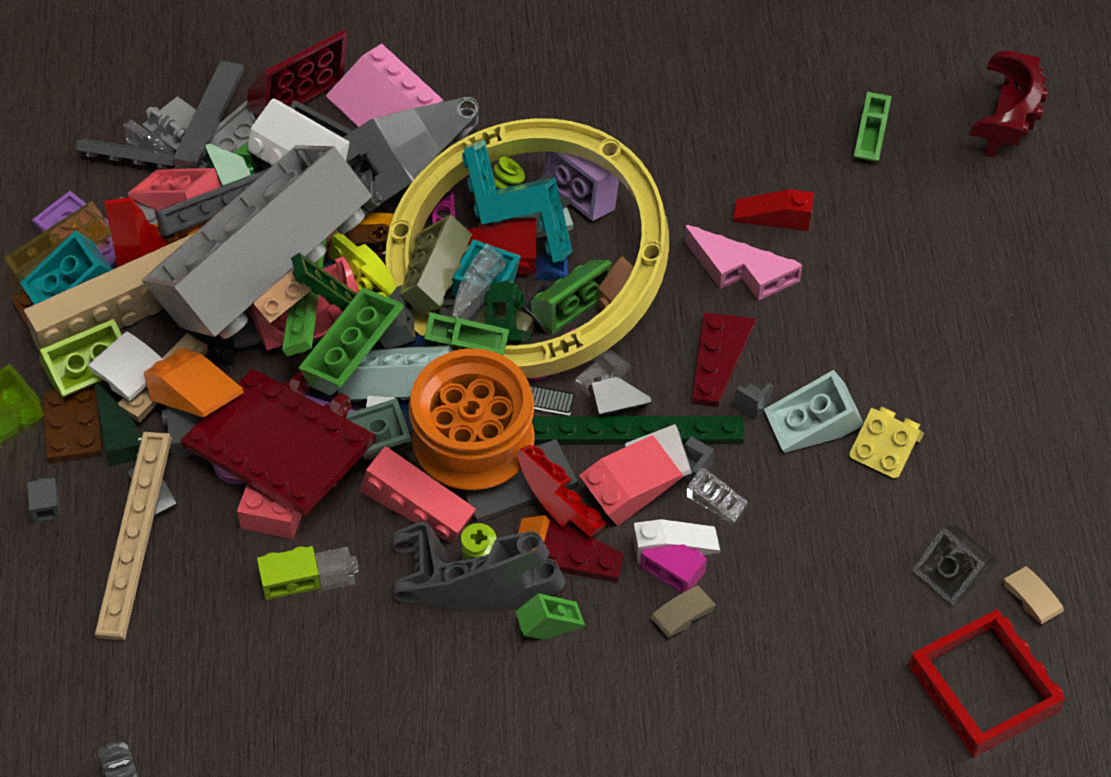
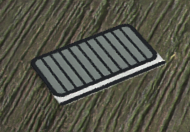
M530 385L534 398V411L570 416L575 398L574 393Z

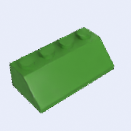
M362 287L300 365L299 369L309 385L328 395H332L339 390L404 308L403 303Z

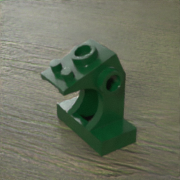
M511 281L491 282L490 289L484 294V304L487 306L485 324L509 329L507 343L530 344L531 333L525 330H518L516 325L517 309L526 305L524 293L520 291L517 283ZM507 303L506 318H496L498 305Z

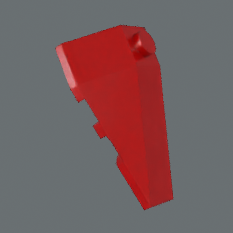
M131 197L104 201L118 267L169 245L165 237L159 235L155 225L150 224L145 218V213Z
M510 218L502 220L500 224L490 226L488 223H479V228L468 230L472 234L468 242L469 246L474 239L520 255L521 259L516 274H536V218Z

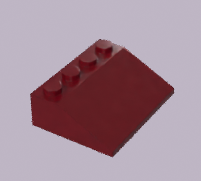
M342 30L265 70L247 89V106L259 117L272 99H276L290 107L294 100L304 104L332 89L344 76L347 32Z

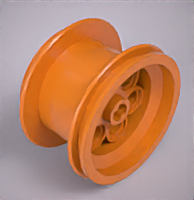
M460 349L439 356L420 372L414 382L410 395L409 416L413 426L411 438L413 452L418 463L427 474L438 482L453 488L480 490L500 485L514 477L522 469L517 456L518 450L530 444L534 446V428L532 424L534 398L529 382L522 370L514 362L498 353L484 349Z

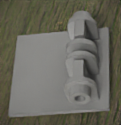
M177 96L161 110L157 107H149L146 110L148 120L142 124V127L177 151L196 109Z

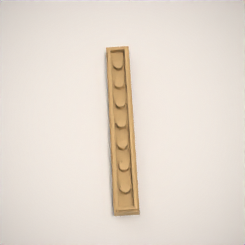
M143 432L95 631L97 638L125 641L172 437L169 433Z

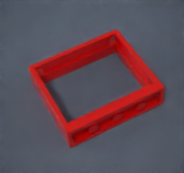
M998 609L911 654L908 667L973 758L1059 713L1065 700L1062 689L1051 681L1044 665L1040 661H1036L1030 653L1027 642L1019 638L1013 630L1011 621L1003 616ZM992 629L1043 697L1044 701L982 733L931 661Z

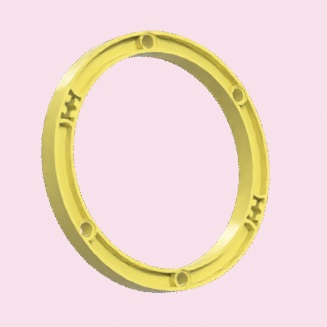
M535 118L502 123L478 131L453 144L439 154L411 183L394 213L386 243V267L392 275L396 287L403 286L405 275L411 270L408 267L409 261L415 257L412 250L414 245L418 244L416 239L417 233L422 231L428 216L441 198L456 183L470 174L469 169L465 168L463 164L462 153H464L465 147L476 141L485 140L490 163L499 160L503 156L508 157L521 153L558 152L582 157L598 164L623 183L635 199L640 210L642 224L640 250L630 277L614 300L602 312L579 328L544 342L528 345H506L504 356L514 362L522 370L526 378L552 375L577 367L607 351L620 341L642 318L658 292L667 266L669 253L667 217L658 188L644 164L629 148L603 131L588 125L567 120ZM657 255L656 258L649 259L650 257ZM413 307L415 335L424 336L431 312L429 311L422 315ZM436 343V346H446ZM452 347V350H453V351L462 349V348Z

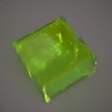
M11 364L0 369V443L18 433L19 426L26 428L44 417L39 397Z

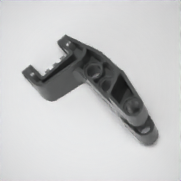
M463 97L373 118L343 137L349 141L346 159L348 165L352 167L366 158L376 174L375 180L372 182L373 193L378 192L382 197V201L370 213L403 195L419 173L446 146L449 148L473 132L478 125L479 106L475 99ZM464 103H471L475 110L471 108L460 109V107Z
M417 522L395 531L392 535L393 550L402 554L416 553L414 555V561L417 563L415 565L416 573L394 582V598L399 602L463 611L516 609L523 606L538 593L550 596L560 592L565 586V576L557 563L548 558L550 553L541 536L534 531L499 537L494 541L489 555L451 563L447 562L445 548L427 522Z

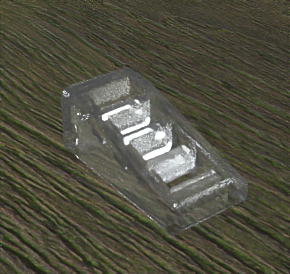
M704 468L700 469L687 487V497L732 524L748 505L744 498ZM712 490L715 491L712 497L708 495ZM721 496L725 497L721 504L717 502ZM731 502L735 503L730 511L726 509Z

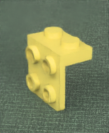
M881 407L879 411L871 408L850 451V457L892 478H898L916 441L920 443L924 432L919 430L920 424L905 418L904 422H901L894 418L896 413Z

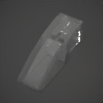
M488 243L476 255L464 275L455 299L453 318L468 320L484 303V294L490 289L492 280L506 266L503 255Z

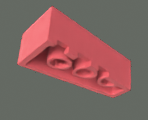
M386 446L366 469L359 490L360 493L414 523L427 522L439 538L447 540L452 544L470 522L476 510L469 503Z

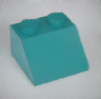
M473 239L460 261L461 266L452 277V296L465 300H480V306L483 307L484 294L490 289L491 282L511 281L514 283L521 256Z

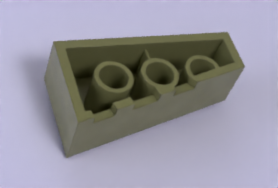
M451 214L417 233L416 236L419 245L416 244L413 247L412 252L416 256L409 261L408 267L411 270L405 275L400 295L422 315L431 310L436 311L442 306L445 300L443 297L453 283L451 279L461 266L460 260L462 255L469 248L468 242L472 234Z

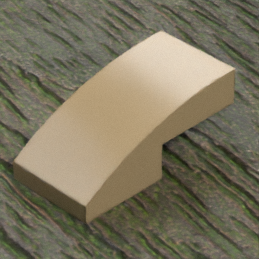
M1027 566L1004 578L1005 588L1023 602V610L1040 624L1045 623L1064 611L1062 604L1053 592Z

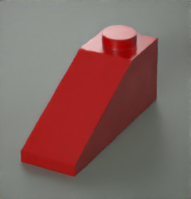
M787 189L736 199L733 222L809 231L814 192Z

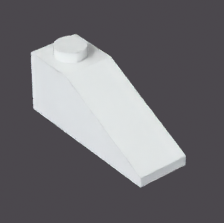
M662 519L634 523L633 544L637 564H641V553L643 550L684 544L691 549H697L703 555L720 553L714 526Z

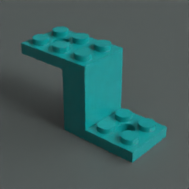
M485 140L476 141L464 148L462 160L465 168L469 169L470 178H468V185L471 193L475 194L476 203L474 204L476 217L481 219L482 224L541 212L542 216H540L539 220L542 231H546L548 241L545 242L548 256H552L553 262L563 261L573 252L555 177L497 189Z

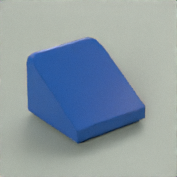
M545 250L536 260L537 280L557 281L565 278L568 274V258H565L563 261L553 262L552 256H548Z

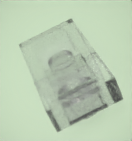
M607 350L595 357L594 363L576 377V385L590 395L588 386L594 382V378L602 375H609L610 378H621L632 366L613 350Z

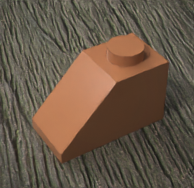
M624 257L618 259L598 288L597 304L601 311L622 290L634 268Z

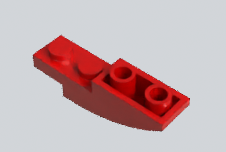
M530 444L518 450V460L528 484L543 507L562 527L574 523L589 537L602 531L607 523L601 519L598 511L586 506L576 492L566 488L572 479L566 475V471L560 465L552 463L545 457L544 451L537 446Z

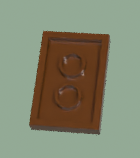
M97 384L63 398L57 390L43 391L48 463L103 456Z

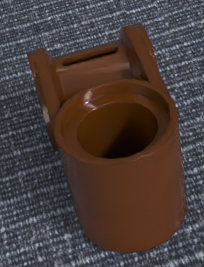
M381 223L358 224L345 233V236L357 247L366 244L378 257H386V243L390 228L388 225Z

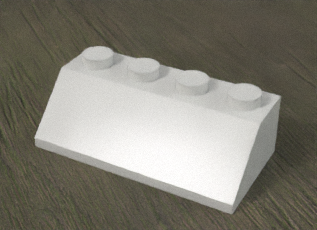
M272 99L250 128L247 151L274 165L295 145L335 146L346 161L349 141L280 101Z

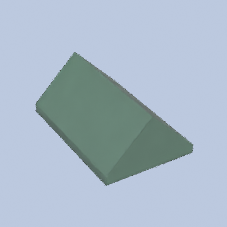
M397 398L347 414L346 419L375 434L377 441L363 456L381 451L385 446L390 448L412 441Z

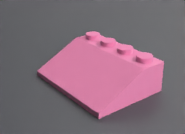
M383 44L362 55L326 95V99L356 128L373 118L443 102L439 95Z

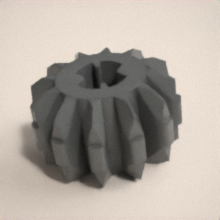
M123 741L113 742L99 749L98 759L103 777H138L128 745Z

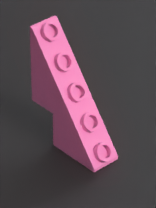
M690 225L685 227L684 242L720 289L742 279L759 301L800 281L802 265L793 259H787L769 251L751 247L746 243H740L725 238L722 235L704 231L699 227Z

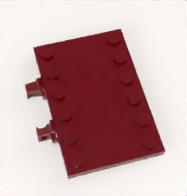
M253 368L237 383L243 388V394L203 417L181 439L184 448L304 516L377 441L374 433L346 419L348 416L347 412L352 408L349 396L340 393L332 400L331 405L326 403L322 406L305 397V392L311 386L301 371L293 376L290 382L286 381L284 384H281Z

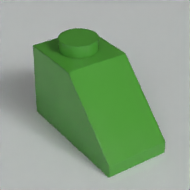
M540 593L516 611L519 627L524 636L544 640L581 629L585 626L577 602Z

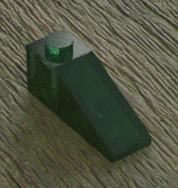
M95 385L105 449L110 466L137 461L143 432L137 433L135 422L101 385Z

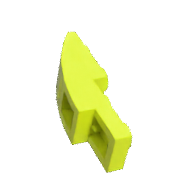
M337 233L333 235L328 256L334 261L344 256L356 279L358 290L360 291L363 287L389 297L396 289V285L382 260L366 244L357 247L343 234Z

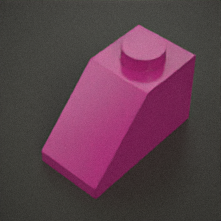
M684 544L644 549L641 553L640 567L675 590L683 593L693 588L705 574L707 558L697 549H691Z

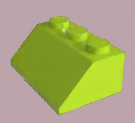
M112 319L40 349L39 361L50 383L62 398L103 381L102 378L91 372L88 365L121 337L122 334L115 320Z

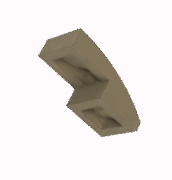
M697 585L664 604L651 615V618L667 637H670L688 629L692 621L711 613L716 604Z

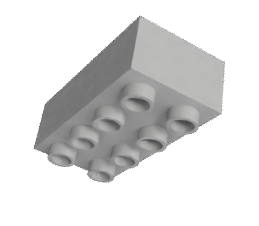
M295 145L141 281L180 328L213 337L219 334L223 339L229 338L247 323L248 318L243 311L293 268L291 257L300 252L314 263L319 260L326 252V247L322 244V241L335 229L339 234H343L357 226L365 216L360 207L372 195L335 146Z

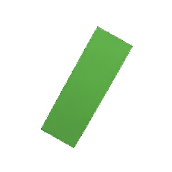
M867 92L854 158L879 162L892 96Z
M430 313L423 340L442 345H452V347L462 349H484L504 356L509 329Z

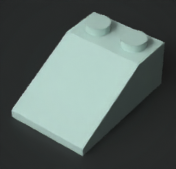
M834 370L764 409L784 453L842 438L864 424L845 383Z

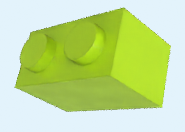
M313 546L296 547L291 551L268 553L257 558L266 600L321 589Z

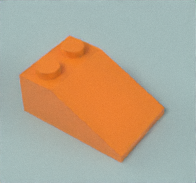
M187 348L174 351L173 355L165 360L155 362L153 367L143 372L152 401L201 417L207 416L244 393L241 386L205 356Z

